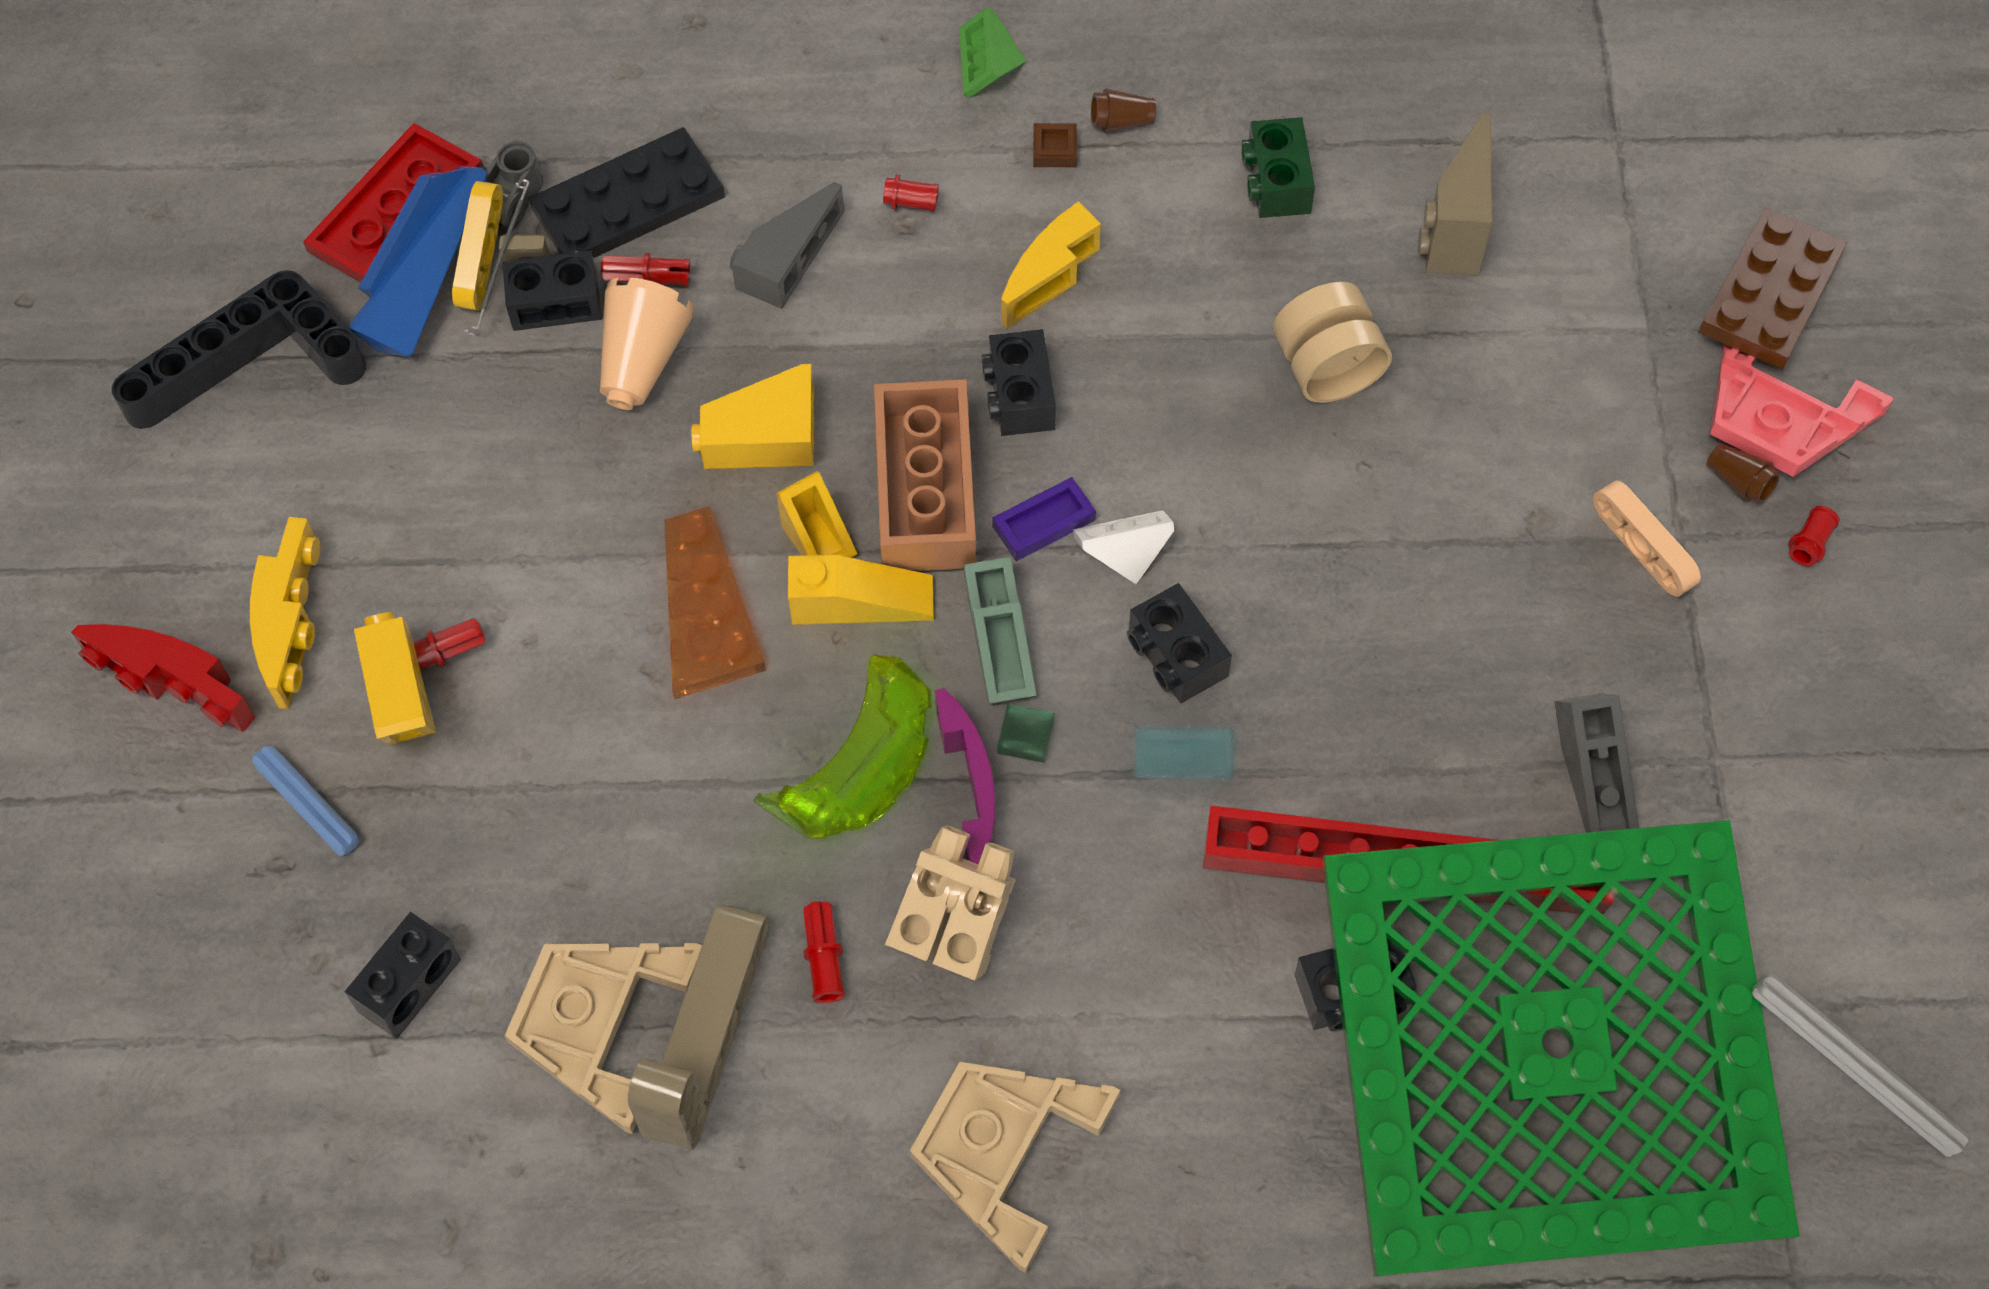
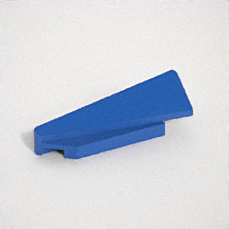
M458 166L456 170L444 173H429L420 175L358 287L370 298L350 323L349 328L376 351L402 357H410L413 354L463 235L472 187L476 181L485 182L488 175L484 169Z

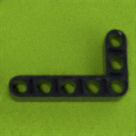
M285 270L271 275L120 374L112 384V395L127 422L135 428L145 429L157 425L289 336L292 337L328 379L335 384L349 385L358 381L364 375L366 362L357 339L350 328L300 274L295 271Z

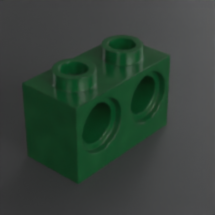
M1303 117L1251 121L1249 139L1242 140L1241 154L1243 165L1251 167L1252 174L1247 177L1249 201H1256L1259 218L1311 214L1315 183Z

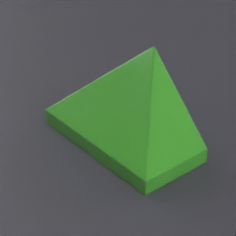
M987 7L959 27L963 95L969 98L1027 62L992 8Z

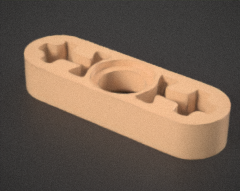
M1616 480L1594 493L1593 503L1600 518L1665 591L1672 596L1679 597L1700 583V571L1693 558L1627 485Z

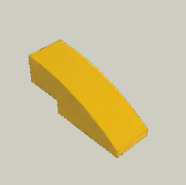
M1079 201L1056 217L1036 237L1013 270L1001 297V324L1006 329L1077 283V264L1100 250L1101 223Z

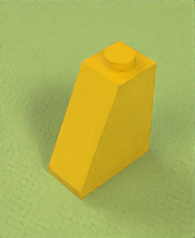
M801 364L701 405L700 424H692L693 452L701 451L704 469L814 466V383L811 364Z
M393 612L380 613L365 618L366 626L355 628L354 633L376 738L388 745L437 733L408 622L403 617L394 618Z

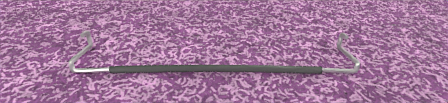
M522 180L524 187L516 183V186L524 189L521 199L518 201L481 308L482 311L477 327H471L473 333L465 329V332L469 335H477L475 329L480 327L504 252L529 186L528 180Z

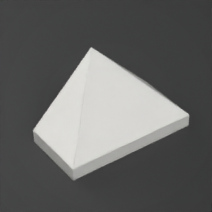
M1161 510L1073 529L1075 540L1084 551L1137 584L1174 532V524L1169 516Z

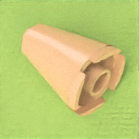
M615 278L607 284L605 290L600 392L607 397L606 402L609 405L622 410H632L633 405L644 404L689 326L695 309L690 300H688L687 307L678 302L679 292L664 285L639 278H629L627 285H617L618 278Z

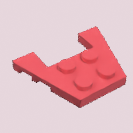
M1723 344L1710 435L1745 453L1773 462V467L1794 477L1885 415L1894 398L1856 379L1838 408H1834L1754 368L1752 365L1757 358Z

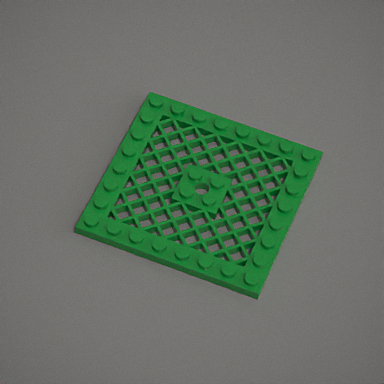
M1730 820L1336 854L1323 857L1322 864L1374 1277L1800 1237L1761 1003L1752 994V989L1757 983ZM1672 879H1683L1684 889ZM1652 881L1640 898L1621 885ZM1601 886L1589 903L1570 889ZM1659 887L1681 903V906L1669 921L1647 905V902ZM1551 890L1538 908L1519 894ZM1608 891L1631 908L1618 926L1595 909ZM1500 895L1487 913L1468 898ZM1557 896L1580 912L1567 931L1545 914V911ZM1450 899L1436 917L1417 903ZM1507 900L1530 917L1516 936L1493 918ZM1399 904L1384 921L1383 905ZM1456 904L1479 922L1465 940L1442 923ZM1405 908L1428 926L1414 945L1391 928V925ZM1687 912L1692 940L1676 928ZM1637 915H1640L1660 931L1647 949L1625 933ZM1587 919L1609 935V938L1596 954L1574 937ZM1536 923L1559 940L1545 959L1523 942V939ZM1485 927L1508 945L1494 964L1471 946ZM1434 932L1457 949L1443 968L1420 951ZM1667 938L1689 954L1677 972L1655 956V953ZM1387 939L1406 954L1392 972ZM1616 942L1639 959L1626 977L1603 960ZM1565 946L1588 963L1574 982L1552 965ZM1514 951L1537 968L1523 987L1501 970V967ZM1463 955L1486 973L1472 991L1449 974ZM1412 959L1435 977L1421 996L1398 979V976ZM1695 963L1697 965L1701 992L1684 979ZM1646 965L1668 982L1655 1001L1633 984ZM1595 970L1617 986L1605 1004L1602 986L1581 988ZM1544 974L1562 988V990L1530 992ZM1492 979L1512 993L1498 995L1495 998L1496 1011L1478 997ZM1441 983L1464 1000L1450 1019H1447L1427 1002ZM1676 989L1698 1006L1685 1024L1662 1007ZM1394 991L1413 1005L1399 1024ZM1624 994H1627L1647 1010L1633 1029L1611 1012ZM1470 1007L1493 1024L1479 1043L1456 1026ZM1419 1011L1442 1029L1427 1048L1404 1030ZM1704 1014L1709 1043L1692 1031ZM1654 1017L1676 1033L1663 1052L1641 1036ZM1608 1025L1625 1038L1613 1055ZM1547 1030H1558L1568 1039L1569 1050L1564 1058H1554L1545 1052L1542 1038ZM1498 1032H1500L1504 1064L1486 1050ZM1448 1035L1471 1052L1456 1072L1434 1055V1052ZM1684 1040L1706 1057L1693 1076L1671 1060ZM1401 1043L1419 1056V1059L1406 1075L1404 1074ZM1633 1045L1655 1062L1641 1081L1619 1064ZM1477 1059H1480L1500 1076L1486 1096L1463 1078ZM1426 1063L1449 1081L1434 1101L1411 1083ZM1712 1067L1718 1096L1701 1084ZM1662 1069L1684 1085V1088L1671 1105L1649 1088ZM1616 1077L1633 1090L1619 1110L1599 1095L1617 1091ZM1506 1084L1509 1102L1530 1100L1516 1119H1513L1493 1102ZM1455 1087L1478 1104L1464 1124H1461L1440 1107ZM1692 1093L1714 1109V1112L1701 1129L1679 1112ZM1407 1094L1426 1109L1413 1128L1411 1127ZM1581 1096L1567 1115L1548 1100L1549 1098ZM1641 1097L1663 1114L1649 1134L1627 1117ZM1589 1102L1611 1119L1597 1139L1575 1122ZM1537 1106L1559 1123V1126L1545 1144L1523 1127V1124ZM1485 1111L1507 1128V1131L1493 1149L1470 1131ZM1433 1115L1456 1133L1441 1154L1418 1136ZM1720 1120H1722L1726 1149L1709 1136ZM1671 1121L1693 1138L1679 1158L1657 1141ZM1619 1126L1641 1143L1627 1163L1605 1146ZM1567 1130L1589 1147L1575 1168L1553 1151ZM1515 1135L1537 1152L1523 1173L1500 1155ZM1463 1140L1485 1157L1470 1178L1448 1160ZM1701 1146L1723 1162L1709 1182L1687 1165ZM1414 1147L1434 1162L1420 1181H1418ZM1649 1150L1671 1167L1657 1187L1635 1170ZM1597 1155L1619 1172L1605 1192L1582 1175ZM1545 1159L1567 1176L1553 1197L1530 1180ZM1493 1164L1515 1181L1500 1202L1478 1185L1479 1181ZM1440 1169L1463 1186L1448 1207L1425 1189ZM1730 1173L1732 1188L1718 1189ZM1679 1175L1700 1190L1666 1194ZM1627 1179L1648 1195L1613 1199ZM1575 1184L1596 1200L1560 1204ZM1522 1189H1525L1543 1204L1542 1206L1508 1209ZM1470 1193L1491 1209L1488 1211L1456 1213ZM1421 1200L1439 1215L1423 1216Z

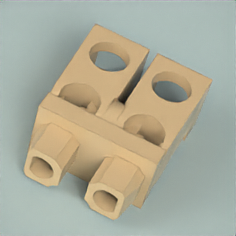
M946 825L940 829L932 846L921 851L916 864L917 867L912 875L885 945L924 961H929L935 957L934 965L975 981L986 974L992 956L990 952L1004 915L1009 894H1011L1016 879L1009 877L1012 870L1014 851L989 842L985 844L979 864L963 859L971 835Z

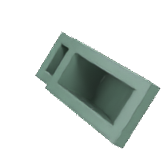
M1011 557L964 564V580L988 703L995 704L1036 697L1022 609L1018 600Z

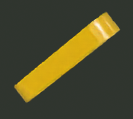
M476 181L472 187L452 288V300L455 307L477 311L482 308L503 207V189L500 184Z

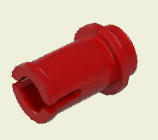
M897 174L895 178L887 177L884 186L883 204H890L891 209L895 210L898 205L935 212L939 184L901 180V175Z
M1819 505L1810 510L1809 516L1800 532L1794 534L1788 543L1790 548L1789 555L1796 563L1812 566L1824 558L1826 554L1825 545L1840 521L1836 512L1828 507Z

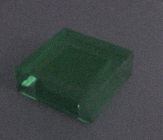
M1007 704L997 745V754L1045 763L1055 721V713Z

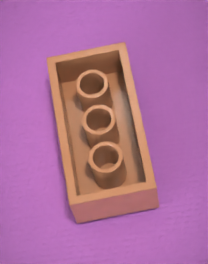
M966 379L874 384L882 564L911 571L963 569L964 564L976 563V535Z

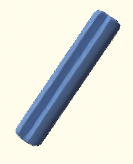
M266 745L254 754L252 763L255 765V768L337 855L346 856L353 849L357 848L360 843L357 833L274 746Z

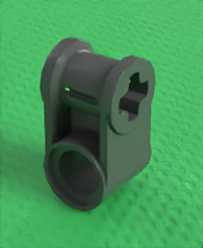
M513 141L503 145L486 171L488 175L485 182L502 186L503 207L500 221L503 227L509 228L518 201L521 199L524 189L518 188L516 183L524 187L522 180L529 181V186L523 198L514 228L521 222L525 210L530 204L528 197L537 194L543 184V176L535 151L529 144L522 141Z

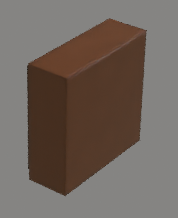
M1034 123L1033 167H1076L1077 123Z

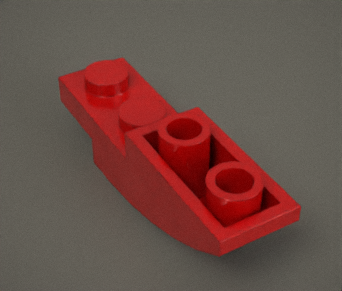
M77 625L71 631L82 648L78 654L85 662L98 671H102L107 667L115 672V679L123 687L136 695L142 690L158 700L167 690L172 696L185 704L191 699L201 705V712L218 726L224 727L226 723H229L241 732H244L255 719L245 699L227 687L231 679L220 660L197 646L152 630L122 625Z

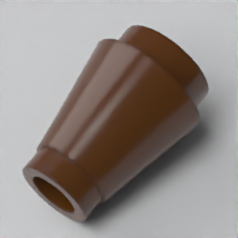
M1107 88L1102 93H1093L1091 100V123L1093 127L1102 128L1103 132L1153 124L1155 121L1156 103L1154 98H1146Z
M1723 443L1715 447L1706 463L1708 468L1713 470L1718 477L1746 502L1753 500L1758 504L1763 503L1772 494L1780 479V472L1773 469V462L1728 447Z

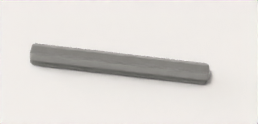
M1768 973L1757 981L1752 989L1754 998L1946 1157H1952L1954 1155L1958 1156L1964 1150V1147L1969 1142V1136L1963 1129L1774 973Z

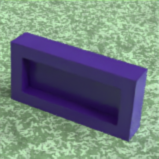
M1070 477L992 517V527L1014 560L1018 561L1073 532V529L1082 528L1096 520V510L1073 477Z

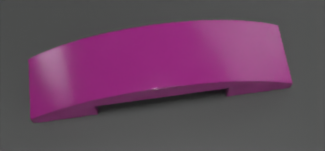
M945 688L935 690L936 714L944 753L964 750L978 817V819L962 822V831L971 835L965 849L966 860L979 864L985 844L989 842L994 843L995 795L992 771L982 739L966 711Z

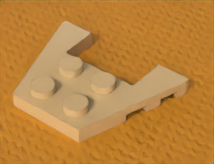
M640 943L639 947H610L609 944H544L505 1033V1038L514 1048L625 1132L632 1134L636 1121L628 1105V1091L631 1079L603 1071L602 1067L638 980L642 978L686 992L702 945L684 943V947H660L659 943Z
M959 1062L911 1147L910 1157L1014 1266L1026 1274L1048 1233V1226L1001 1201L1050 1112L1099 1136L1120 1097L1121 1090L1114 1086L1101 1084L1100 1088L1076 1084V1080L1057 1077L1055 1080L1026 1076L1025 1072Z

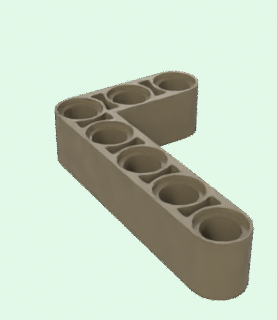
M723 904L717 905L662 1063L641 1058L632 1075L628 1091V1105L641 1136L690 1150L695 1149L765 945L769 928L768 916Z

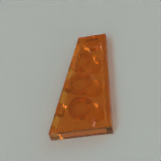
M704 507L665 519L671 673L674 700L766 671L761 651L710 507Z

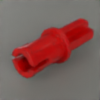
M645 253L644 257L606 255L602 258L600 271L601 278L605 282L618 278L617 282L628 283L629 278H639L661 285L689 287L690 277H688V274H690L691 269L690 259L651 258L650 253Z
M471 618L437 633L429 630L426 632L427 637L417 640L413 644L420 670L437 663L441 667L445 666V660L479 647L486 641L480 623L477 619Z
M813 901L803 909L807 948L803 951L804 959L810 963L813 988L812 998L814 1002L832 1003L845 997L839 957L843 954V947L837 943L831 903Z

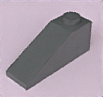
M833 182L753 230L745 244H740L736 247L730 260L735 289L782 309L844 213L842 185Z
M1598 693L1554 701L1561 748L1586 833L1639 828L1619 695Z

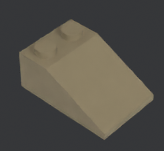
M1481 114L1437 183L1434 201H1426L1424 228H1420L1418 238V254L1426 255V273L1479 275L1492 227L1491 114Z

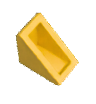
M816 471L776 493L781 527L802 556L840 555L852 558L858 554L820 472Z

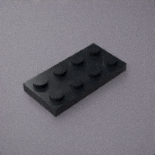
M682 127L528 198L533 212L559 254L568 251L582 252L592 250L593 258L719 201L725 198L723 185L686 129Z

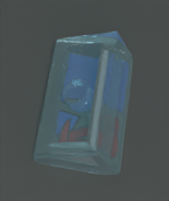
M1134 726L1135 778H1233V729L1229 726Z

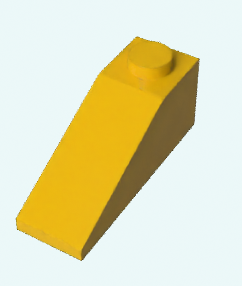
M840 555L788 556V601L792 625L934 621L933 575Z

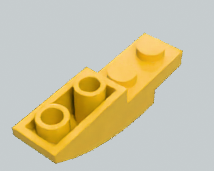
M288 517L277 557L258 555L250 595V629L254 653L266 686L277 706L281 709H289L293 693H297L301 688L303 680L302 660L305 650L309 651L312 648L315 638L314 623L310 621L303 606L308 598L309 585L307 578L310 567L317 564L321 546L320 540L315 537L308 520L297 517Z

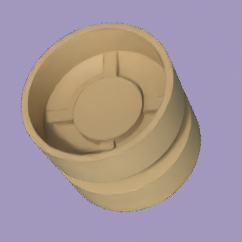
M1332 282L1312 288L1290 301L1275 318L1273 332L1286 359L1291 362L1292 372L1303 395L1310 401L1326 403L1350 397L1377 381L1386 372L1392 361L1391 350L1380 328L1373 322V315L1359 287L1352 283Z

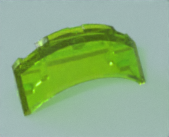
M873 654L867 661L868 671L865 696L856 723L840 750L823 768L795 786L785 785L781 791L774 793H758L753 802L804 837L810 839L827 838L829 835H835L847 830L856 831L872 823L895 804V800L902 791L910 785L919 769L928 743V739L923 736L926 710L932 708L931 690L900 657Z

